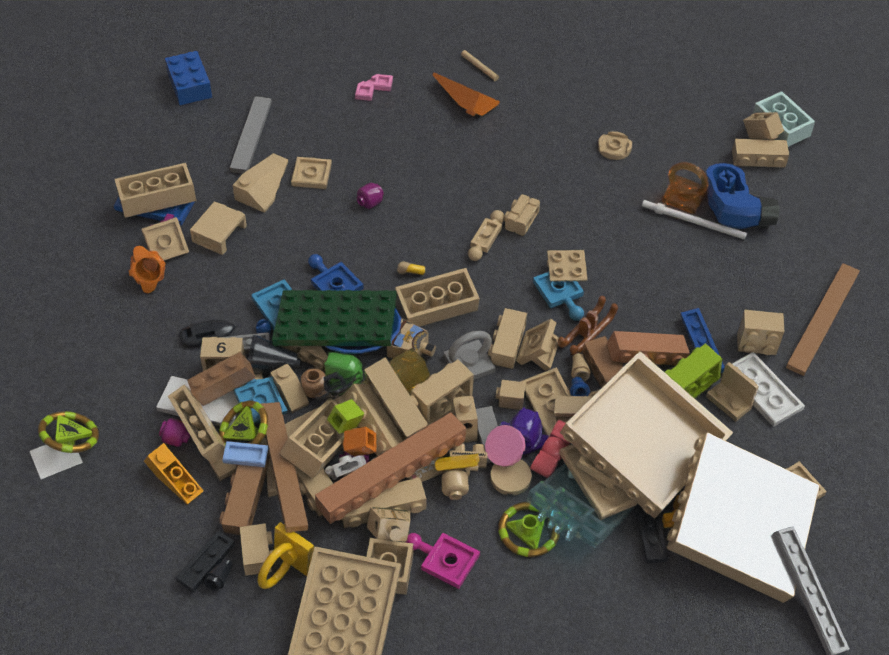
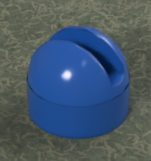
M261 319L257 322V334L271 333V324L268 320Z

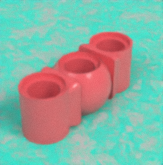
M558 420L550 437L545 441L530 468L547 479H550L558 462L562 459L559 454L560 449L570 445V442L566 441L560 433L566 424L561 420Z

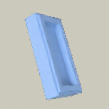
M226 441L222 461L226 464L265 467L268 445Z

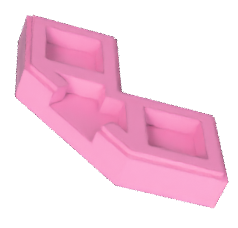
M376 74L370 80L358 83L355 99L372 101L374 90L391 91L393 76Z

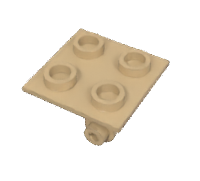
M584 250L547 251V267H549L550 281H587Z

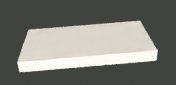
M754 352L732 363L759 386L753 406L773 427L804 410L805 405Z
M171 376L158 402L157 411L179 416L168 395L184 384L190 389L187 379ZM230 391L204 406L201 404L212 424L221 426V422L226 414L239 403L234 391ZM240 412L237 413V414L233 417V419L231 420V422H230V424H229V427L233 424V422H234V421L236 420V418L239 416Z

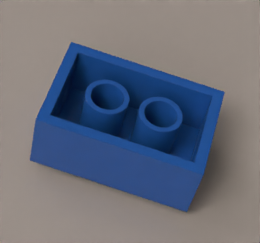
M198 51L165 58L167 73L179 105L212 98L210 81Z

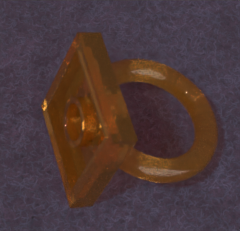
M688 162L674 164L668 173L670 185L662 197V202L695 214L709 187L708 177L701 168ZM681 169L692 171L700 178L702 184L675 174Z

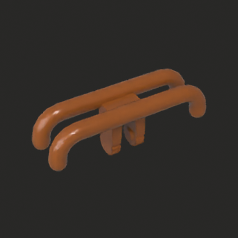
M600 296L594 309L590 310L586 317H583L579 324L565 338H558V346L561 348L568 346L581 334L585 338L577 346L572 345L570 347V354L574 356L581 353L584 342L594 340L614 319L618 311V305L612 304L608 314L597 325L598 314L606 302V298Z

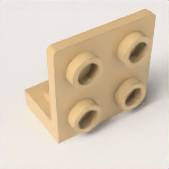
M728 362L725 365L721 382L711 389L706 397L736 422L752 409L759 386L753 379L742 373L738 367Z

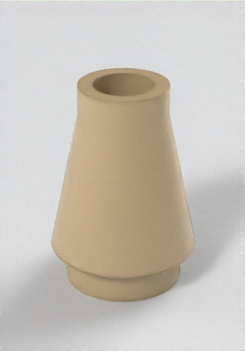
M580 353L573 356L571 376L573 378L581 377L583 381L589 379L591 371L584 359V355Z

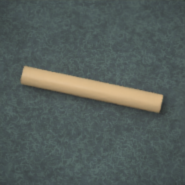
M466 50L462 51L461 56L494 81L498 80L499 76Z

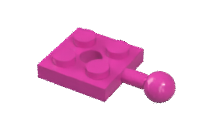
M410 533L405 542L413 543V550L419 549L428 554L421 565V570L458 589L480 556V551L444 533L441 534L434 547L422 542L421 537L416 533ZM453 557L457 561L454 564H448L445 562V559Z

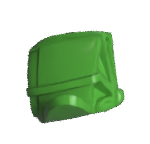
M329 352L327 361L324 362L326 376L337 371L344 379L356 375V380L353 384H360L363 379L362 363L351 354ZM332 378V379L330 380L329 385H330V384H333V383H335V382H337V381L340 382V380H336V379H333V378Z

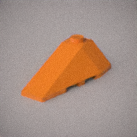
M433 73L434 78L460 107L467 109L466 113L475 116V114L483 116L500 103L498 100L437 73Z

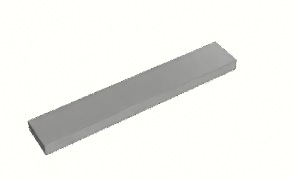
M255 96L230 165V172L243 174L249 170L272 104L271 98Z
M795 526L776 530L773 532L774 537L826 654L836 655L849 650Z

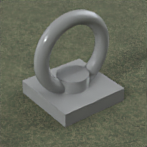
M469 332L458 338L449 350L444 351L443 357L447 364L453 363L458 359L474 374L473 380L495 373V366L487 355L492 343L491 336L487 332ZM478 339V340H476V341H473V342H470V343L465 344L466 342H468V341H470V340ZM479 339L484 340L483 345L480 343Z

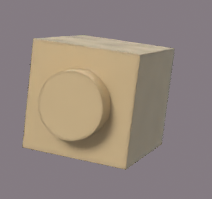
M502 380L501 387H497L496 399H499V407L521 410L523 408L525 382Z

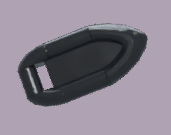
M209 320L190 324L181 329L179 333L181 343L186 346L202 345V338L229 336L234 331L235 325L224 320Z

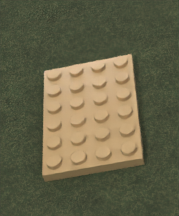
M314 547L288 655H382L402 565L400 563Z

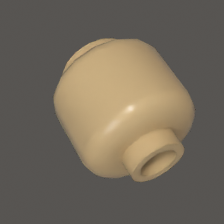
M462 468L450 469L443 473L441 479L444 495L452 500H458L468 493L469 478Z

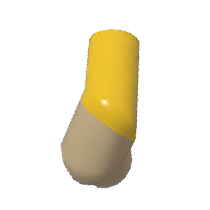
M403 261L398 264L397 271L402 275L407 272L424 275L425 266Z

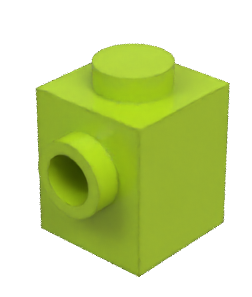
M351 399L335 405L327 420L341 434L344 431L356 428L365 413Z

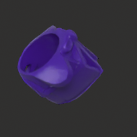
M525 407L515 414L510 423L503 421L500 426L508 425L518 429L525 438V441H529L525 443L526 447L523 454L542 449L549 437L542 434L543 426L538 412L525 409Z

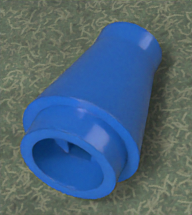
M575 377L572 379L570 394L571 396H588L590 388L581 377Z

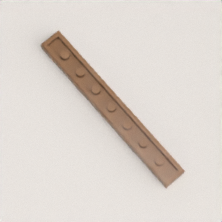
M846 264L841 265L786 366L787 369L800 375H805L860 270Z
M280 402L261 403L268 415V428L265 438L286 532L308 530V522L295 466L280 454L288 440Z

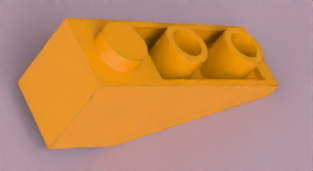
M164 443L144 460L156 477L187 505L204 491Z

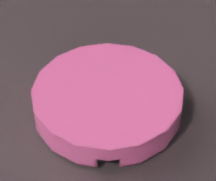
M508 425L498 426L493 429L487 436L485 450L489 460L496 465L504 467L512 466L519 462L526 447L525 438L522 433Z

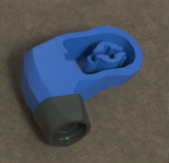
M726 163L714 164L708 167L706 171L708 204L719 223L733 229L753 226L766 229L777 224L779 218L778 200L760 196L755 197L749 194L745 173L741 168Z

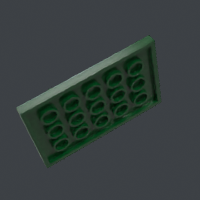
M283 290L272 338L273 346H391L397 291Z

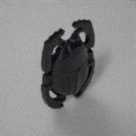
M337 371L324 376V389L315 396L316 400L338 397L356 380V375L344 379ZM332 378L340 380V382L337 381L333 384L328 385Z

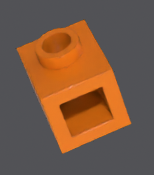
M366 426L344 431V451L354 457L376 453V432Z

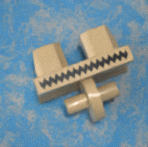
M463 443L458 447H453L452 451L450 450V457L479 453L480 461L477 466L462 468L466 470L468 476H470V471H478V467L486 468L487 452H485L483 444L473 445V452L465 451Z

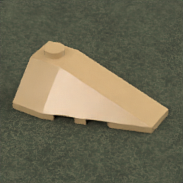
M273 153L243 173L233 184L235 200L265 213L275 201L276 192L280 187V181L285 173L288 159Z

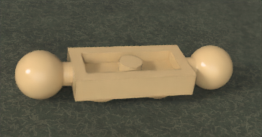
M493 211L490 219L485 218L471 241V248L468 251L470 260L478 261L482 257V251L486 253L489 251L502 229L501 223L504 221V213L502 211Z

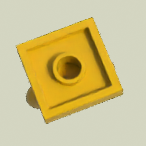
M280 522L275 527L274 550L266 558L258 574L257 582L259 587L269 589L276 585L284 577L291 565L307 576L314 545L296 532H286L285 525ZM280 557L283 560L280 568L272 577L266 580L272 565Z

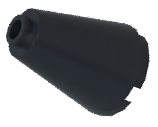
M253 335L248 361L252 366L254 374L270 373L285 364H288L294 372L295 369H299L301 358L297 357L298 353L282 346H273V342L258 335Z

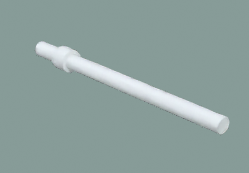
M646 200L642 204V207L654 210L657 214L662 215L663 213L745 240L747 235L745 232L665 207V204H656Z

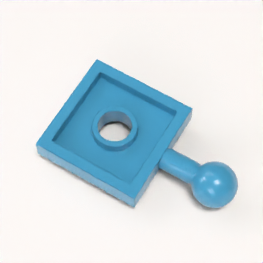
M549 272L533 277L534 285L550 308L565 303L569 308V316L572 320L579 321L583 318L584 310L580 306H576L572 301L584 295V291L577 281H550ZM558 285L562 286L563 288L557 289L554 286Z

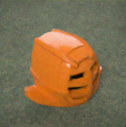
M136 246L131 257V266L128 270L129 276H132L137 284L141 285L145 293H151L155 290L157 283L164 279L166 263L157 251H148L143 246Z

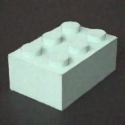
M782 91L755 104L753 114L758 112H778L784 132L780 133L775 140H787L789 147L811 136L815 121Z

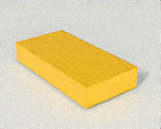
M479 453L438 458L435 462L436 470L475 467L480 461Z

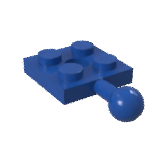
M313 254L309 257V266L321 272L311 279V284L317 290L361 291L364 289L363 283L342 262L328 269L323 264V259L320 255ZM335 282L342 283L339 286L333 285V283Z

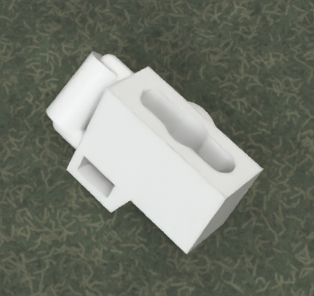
M351 455L339 458L340 463L326 467L325 472L333 480H336L338 477L348 475L365 465L366 460L364 455L353 458Z

